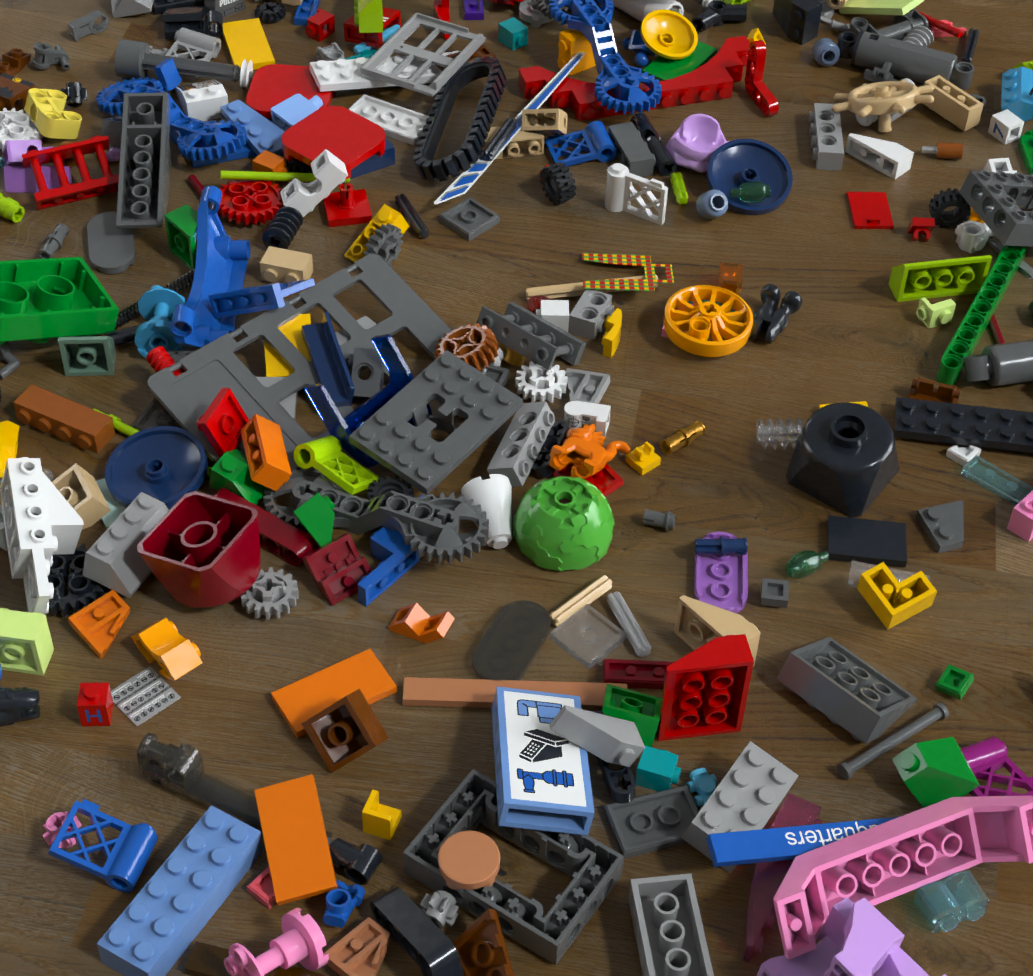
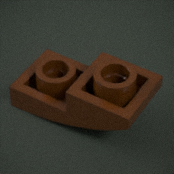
M18 48L11 49L9 52L2 54L0 75L5 73L14 77L28 64L31 54L25 53Z

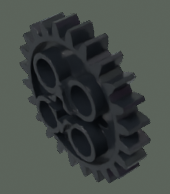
M85 544L76 548L74 554L53 555V564L50 567V574L48 576V582L53 583L54 587L53 599H49V609L52 616H55L58 611L62 612L63 617H66L68 611H72L75 614L78 612V609H83L105 595L104 592L111 591L110 588L83 576L85 555L88 551ZM69 564H70V568H71V573H70V574H69V571H68ZM66 585L69 586V593H68V595H67Z

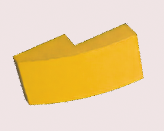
M619 308L612 315H608L604 322L606 332L603 335L601 344L603 345V356L612 358L620 341L622 311Z

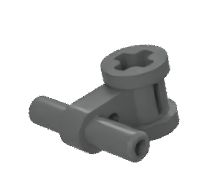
M38 42L34 44L35 57L32 59L34 67L48 69L50 64H59L64 70L70 68L69 57L62 46L56 45L53 49L47 43Z

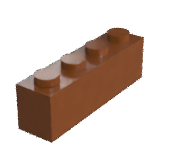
M31 384L13 402L17 420L21 423L36 427L42 432L55 435L83 449L99 453L115 436L112 417Z

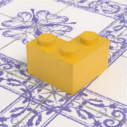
M884 562L862 573L857 586L858 591L887 630L932 606L937 590L922 571L898 582Z

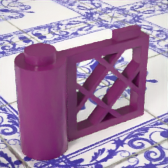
M992 736L960 748L975 777L987 781L986 786L980 785L969 792L972 797L1033 796V776L1028 778L1007 757V747L1002 740ZM1005 767L1011 774V777L994 774V771ZM991 782L1009 785L1008 790L991 788ZM1012 786L1024 788L1028 793L1011 792Z

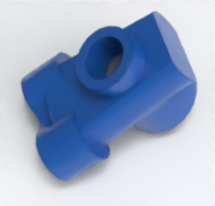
M336 880L338 889H333L326 893V909L323 915V922L326 925L343 928L355 906L361 904L366 892L358 884L348 886L344 882Z

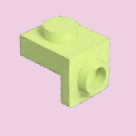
M923 297L919 300L916 315L928 328H933L952 321L956 303L952 299L931 304Z

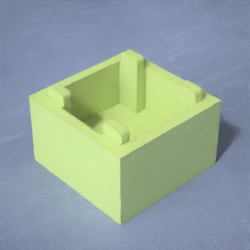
M0 608V664L2 670L44 676L54 651L46 615L37 612L29 613Z

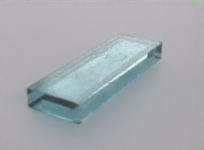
M977 455L962 468V475L1014 505H1017L1033 490L1032 486Z

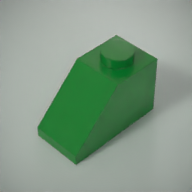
M318 492L296 509L293 514L317 545L322 547L332 541L335 516L332 509L335 508V505L327 495L322 497Z

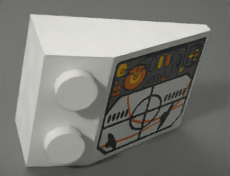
M215 79L175 87L185 115L194 119L207 121L221 118L220 107L228 104V96L223 85Z

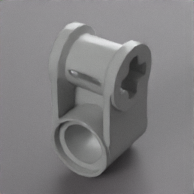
M336 42L331 43L330 46L323 48L319 46L315 49L318 61L345 59L344 52Z

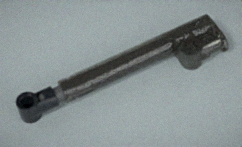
M151 732L142 739L137 750V760L142 777L207 808H210L212 805L261 831L263 834L256 797L204 773L201 754L194 747L186 743H182L179 747L174 744L167 745L158 741L157 735ZM326 830L333 866L344 870L345 875L354 883L366 885L383 860L381 853L368 844H361L357 847L341 838L334 840L332 839V833Z

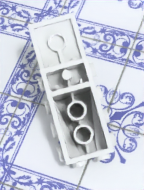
M7 458L0 484V498L12 579L23 578L29 613L48 614L49 599H53L54 596L53 583L48 582L50 567L53 564V555L74 554L84 525L83 520L42 472L40 458Z

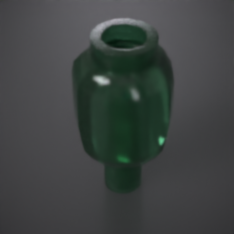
M760 181L746 182L740 185L739 188L730 189V197H739L742 201L748 203L763 202L765 198L770 197V185H765Z
M811 550L801 551L794 554L786 563V573L789 577L797 579L810 576L821 568L823 562L829 560V555L826 551L820 553Z

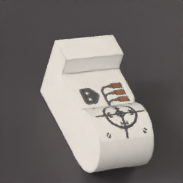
M570 401L564 406V421L568 423L570 429L583 428L585 424L589 426L594 424L596 425L595 432L602 431V436H606L610 423L611 406Z

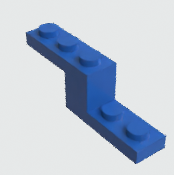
M383 527L375 531L370 538L371 556L379 560L380 563L369 575L362 577L357 584L358 602L366 607L420 561L418 550L411 552L410 545H405L403 537L398 531Z

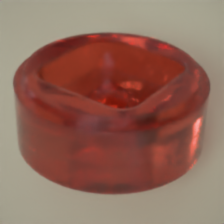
M542 295L533 296L528 301V310L536 314V309H540L541 300L550 299Z

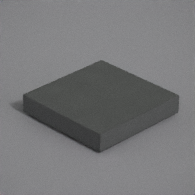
M468 197L438 215V221L470 241L500 223V216L473 198Z

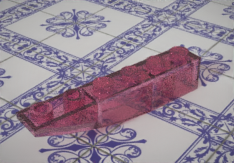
M788 793L771 828L823 824V821L819 819L822 807ZM794 859L756 863L744 924L743 961L749 963L754 952L757 954L761 952L766 940L763 933L766 928L771 930L777 916L773 898Z

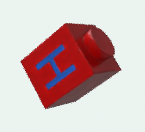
M109 682L80 683L77 709L81 726L111 725L113 698Z

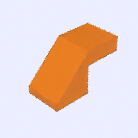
M416 602L400 608L388 628L392 632L423 643H429L444 638L455 618L448 611L430 617Z

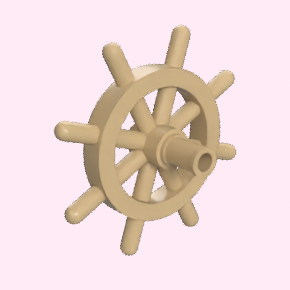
M905 80L864 83L849 93H836L833 99L843 103L834 104L832 111L841 112L849 110L852 113L858 114L861 118L867 115H878V131L889 132L892 130L890 114L897 112L904 114L906 110L913 108L918 103H933L934 97L932 95L922 94L933 92L934 87L931 84L917 87Z

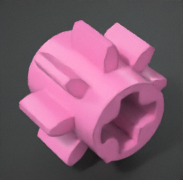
M68 811L54 813L47 819L46 824L43 825L46 833L42 836L48 846L53 844L69 814ZM75 816L74 821L78 829L82 825L77 816ZM75 838L61 841L58 848L67 849L72 847L76 843Z

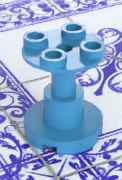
M159 285L152 286L149 291L141 295L138 301L139 312L147 322L142 323L137 328L134 341L138 347V352L145 358L149 351L158 346H163L166 351L183 349V345L177 344L174 339L169 318L173 317L176 305H185V298L175 291Z

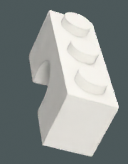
M327 149L310 163L313 174L316 177L313 182L303 183L294 178L280 192L283 204L286 207L295 208L303 217L307 213L312 212L315 206L321 200L327 198L330 192L339 184H342L348 176L344 162Z

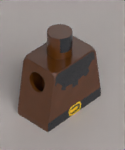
M2 73L0 75V111H3L4 108L8 111H11L12 108H15V111L24 110L28 91L31 88H35V84Z

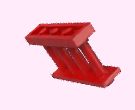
M108 135L94 136L89 140L40 151L31 150L22 154L23 168H32L39 189L37 193H34L37 211L118 192L119 174H112L104 151L109 149ZM96 152L103 177L93 180L90 178L83 155ZM75 158L82 179L81 183L69 184L62 163L63 159ZM53 162L61 185L59 188H47L40 167L41 164Z

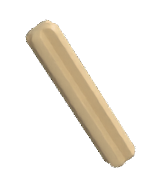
M606 575L596 579L550 613V623L555 627H560L611 589L612 580Z

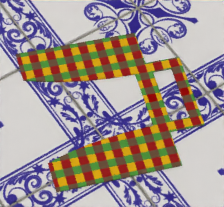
M582 253V260L644 266L645 279L583 281V289L655 292L654 283H674L672 264H651L650 255ZM654 267H665L667 280H657Z

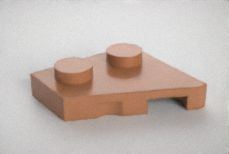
M368 917L323 953H329L327 965L340 976H376L391 943V934Z

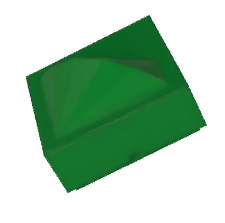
M948 664L935 684L936 690L961 700L973 683L974 674Z

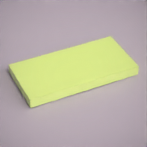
M850 0L839 9V12L841 14L903 16L924 0Z

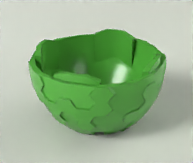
M560 476L539 481L524 494L514 515L512 536H514L521 552L537 566L561 572L564 570H580L593 563H597L607 554L613 537L615 521L607 499L597 487L579 477ZM566 498L569 499L571 502L563 504L560 503L559 500Z

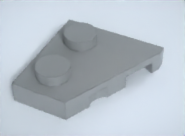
M571 368L566 369L570 401L599 404L611 382L610 374Z

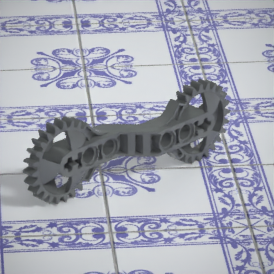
M292 466V475L289 480L277 491L270 488L264 489L265 510L300 530L305 528L294 516L293 512L319 492L322 497L327 495L335 505V508L332 509L335 513L333 528L356 535L363 534L379 526L401 533L405 545H410V551L418 550L419 558L426 554L427 562L437 558L438 564H441L443 559H447V562L452 564V560L456 558L461 563L462 556L464 555L471 559L472 551L480 553V546H485L486 538L489 537V519H486V511L481 512L480 504L474 506V499L465 502L464 495L457 499L454 493H451L449 497H445L444 493L441 492L440 498H436L432 493L423 497L413 498L391 490L371 500H366L349 494L314 467L297 470L294 466ZM292 492L293 507L280 506L274 503L275 497ZM459 520L475 521L478 529L459 534Z

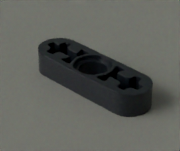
M566 421L554 423L547 435L546 441L532 466L538 478L548 477L556 471L555 468L549 466L550 452L554 445L562 446L565 439H567L566 435L570 427Z

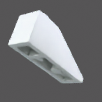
M853 133L848 135L845 149L846 153L894 180L910 170L914 154L913 151L898 143Z

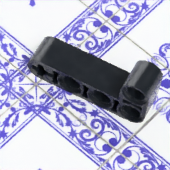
M395 887L370 902V907L376 920L420 967L422 976H464L460 957L454 944L402 889Z

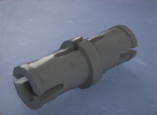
M58 223L53 232L47 235L44 240L45 244L38 252L40 259L52 258L55 252L61 249L63 246L62 241L69 233V228L65 224Z

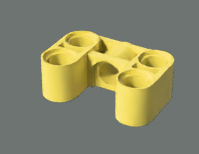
M31 88L28 91L24 110L41 135L56 139H76L79 134L82 116L76 112L64 111L67 95L62 91Z

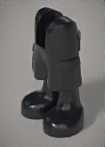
M767 284L760 292L764 305L760 306L753 316L750 338L757 340L763 330L767 332L764 343L771 344L775 341L778 334L785 329L789 322L788 316L797 312L803 301L797 292L789 291L784 295L780 309H777L781 300L780 290L773 284Z
M27 687L15 689L0 688V727L39 718V690Z

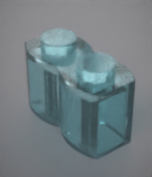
M966 870L917 890L914 903L932 932L941 930L948 932L956 928L960 921H976L983 917L986 913L989 899L971 871Z

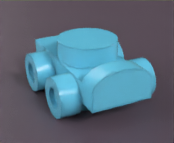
M706 768L692 771L689 775L691 781L686 783L690 793L696 791L698 793L697 796H694L697 808L704 806L718 784L715 774L709 775Z

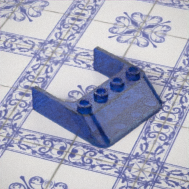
M390 334L374 336L371 339L389 372L388 384L344 419L324 384H313L304 388L330 435L340 441L342 449L365 466H375L379 462L351 444L349 436L414 379ZM427 404L428 414L431 416L432 410L430 405ZM411 418L408 423L415 426L413 418Z

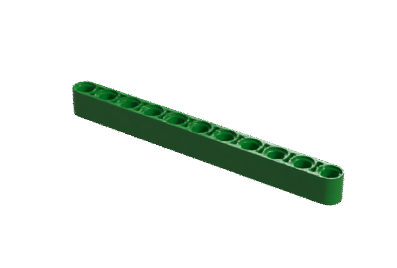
M1004 245L941 358L936 376L940 383L947 385L957 383L965 368L964 357L973 354L992 315L997 310L1020 264L1028 253L1029 246Z

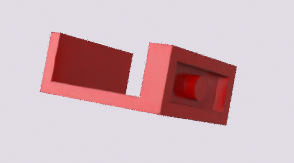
M382 7L383 29L390 28L396 24L400 25L401 28L400 10ZM354 14L343 23L346 42L356 44L365 42L366 46L380 48L383 45L382 32L359 33V26H355Z

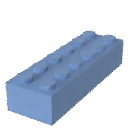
M211 805L98 941L97 947L101 962L123 976H166L263 853L261 831Z

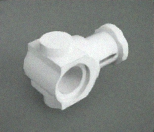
M972 220L961 223L955 229V234L957 235L956 242L959 248L970 254L980 251L985 246L989 237L996 236L985 223Z

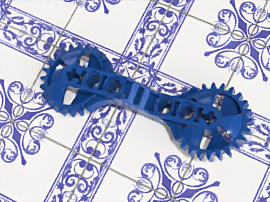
M549 0L551 18H555V22L561 21V25L568 24L567 28L581 31L591 44L597 73L599 74L595 82V97H597V102H601V106L608 105L607 109L614 108L615 113L622 110L623 114L630 111L634 115V111H638L641 114L642 109L649 111L650 107L655 108V105L659 104L662 93V85L659 84V79H655L654 75L648 76V71L641 73L642 69L627 65L617 52L610 23L613 16V1ZM594 1L598 2L603 7L599 8ZM566 5L571 10V15L564 13L559 8ZM639 82L648 86L650 90L643 92L639 89ZM610 89L615 98L608 95L606 91Z
M132 77L131 80L116 81L115 85L109 84V88H102L103 91H99V95H96V101L101 112L104 111L105 114L110 113V115L115 113L121 115L123 113L124 93H161L165 91L160 80L150 79V77L144 79L142 77L138 79ZM168 94L170 105L169 137L175 144H178L182 157L192 158L193 161L199 158L201 161L206 158L212 160L213 157L220 159L221 155L229 156V152L235 153L236 149L242 148L241 145H246L245 141H248L243 124H238L237 121L232 123V120L227 122L221 120L219 123L216 120L204 122L185 116Z

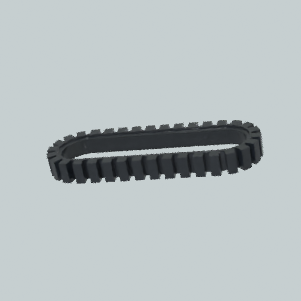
M485 56L483 59L481 57L474 58L472 63L469 60L466 61L463 67H460L437 92L438 95L434 99L435 103L432 104V110H430L429 117L426 119L427 125H424L423 132L420 134V140L416 144L417 148L413 152V161L424 180L428 179L429 182H435L439 179L441 182L447 180L449 175L452 178L460 175V170L466 172L471 168L470 164L477 162V156L482 154V148L485 145L484 140H487V132L490 131V125L493 123V117L496 114L495 110L498 109V102L501 100L500 95H503V88L507 84L506 75L497 58ZM488 77L463 145L455 153L439 160H433L459 91L466 84L476 79Z

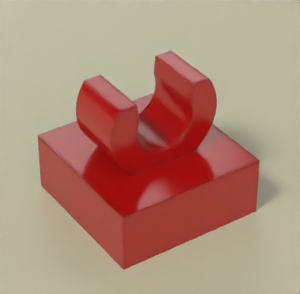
M912 217L908 224V233H913L912 240L916 242L918 234H923L925 242H928L931 231L935 227V218Z

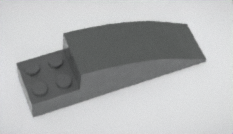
M167 92L124 93L116 217L117 229L158 228L163 226L169 200L172 156L169 145L170 105ZM132 159H134L135 170L132 169Z

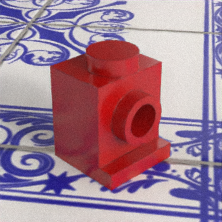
M320 8L317 9V13L307 19L305 32L308 37L321 42L335 32L334 15Z

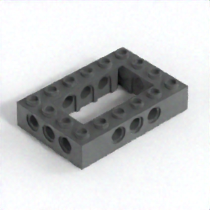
M986 170L970 171L959 191L961 196L1003 245L1033 247V211H1022L1019 208H1033V174L1026 175L1018 172L1012 174L1002 171L988 172Z
M472 769L403 852V871L405 874L435 892L443 890L450 893L456 899V905L477 918L488 908L496 910L503 934L554 965H557L621 878L624 862L622 854L589 835L498 826L496 782ZM479 824H482L572 877V881L562 895L558 894L556 896L555 904L543 918L541 903L534 898L530 900L516 892L509 883L503 884L495 879L494 883L489 887L472 890L449 888L438 867V853L443 842L455 833L475 831Z

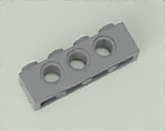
M814 103L813 111H809L808 116L811 148H813L812 161H815L816 169L841 171L844 145L840 112L832 111L834 104Z
M546 401L523 403L522 407L516 411L487 468L489 474H501L508 477L512 487L523 486L555 422L554 413L550 410Z

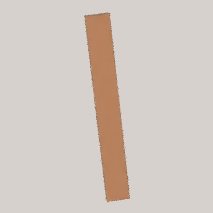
M404 677L403 706L492 708L496 687H506L580 696L582 710L600 711L603 707L607 684L627 689V684Z

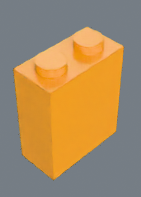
M567 29L560 32L557 61L560 69L577 52H584L585 56L568 74L569 76L596 66L591 44L581 31Z

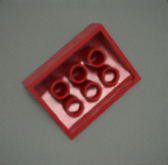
M746 634L717 637L666 667L657 733L658 741L741 731L754 665Z

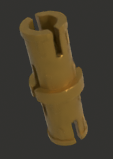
M695 421L686 428L677 429L674 435L662 440L660 448L663 453L670 455L681 447L689 446L694 439L704 435L706 428L701 421Z

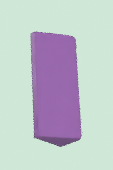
M4 165V183L7 193H37L39 191L31 167L23 168V166ZM40 166L47 188H59L61 185L55 167ZM64 166L69 184H73L70 166Z

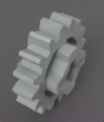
M270 567L268 572H264L261 569L254 584L240 596L241 605L246 607L248 614L255 612V618L257 619L261 615H265L266 620H269L271 615H275L279 619L281 612L289 614L290 607H296L297 605L296 599H299L297 581L292 580L291 573L284 576L283 569L278 570V572H274L273 567Z

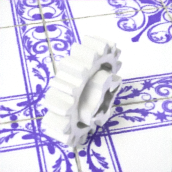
M532 361L529 362V367L522 365L521 371H517L515 377L517 393L523 394L524 400L531 398V402L548 400L553 403L554 397L561 399L562 393H566L568 378L565 376V370L559 371V365L552 366L551 370H547L538 364H534Z

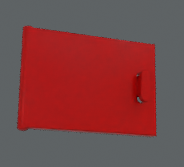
M846 192L854 229L894 228L886 192Z

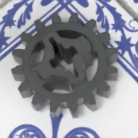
M390 223L382 224L380 230L376 228L375 235H370L369 243L365 245L368 249L363 255L377 254L391 267L392 261L398 259L399 252L402 250L399 248L404 242L401 240L403 237L401 229Z

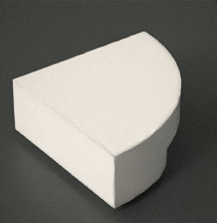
M957 445L947 450L946 457L967 468L980 456L981 449L969 445V448L958 447Z

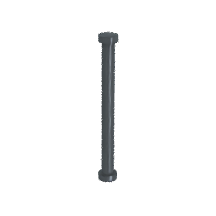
M941 702L935 704L933 710L848 763L842 762L837 766L839 775L844 780L852 778L853 773L938 719L944 720L949 716L947 707Z

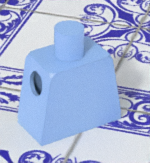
M295 94L271 108L272 121L286 131L323 106V102L317 95L308 100L301 94Z

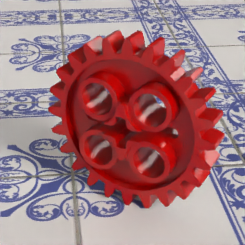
M228 180L227 185L221 184V188H219L222 192V199L217 213H221L222 218L228 217L229 222L235 219L236 224H239L241 221L245 225H248L249 222L257 225L258 221L266 224V219L272 221L276 212L280 208L286 207L283 204L280 193L283 188H278V184L272 185V181L235 180V182Z

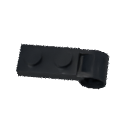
M211 10L207 12L205 20L165 22V39L174 40L175 33L181 28H187L209 36H219L223 32V16L219 11Z

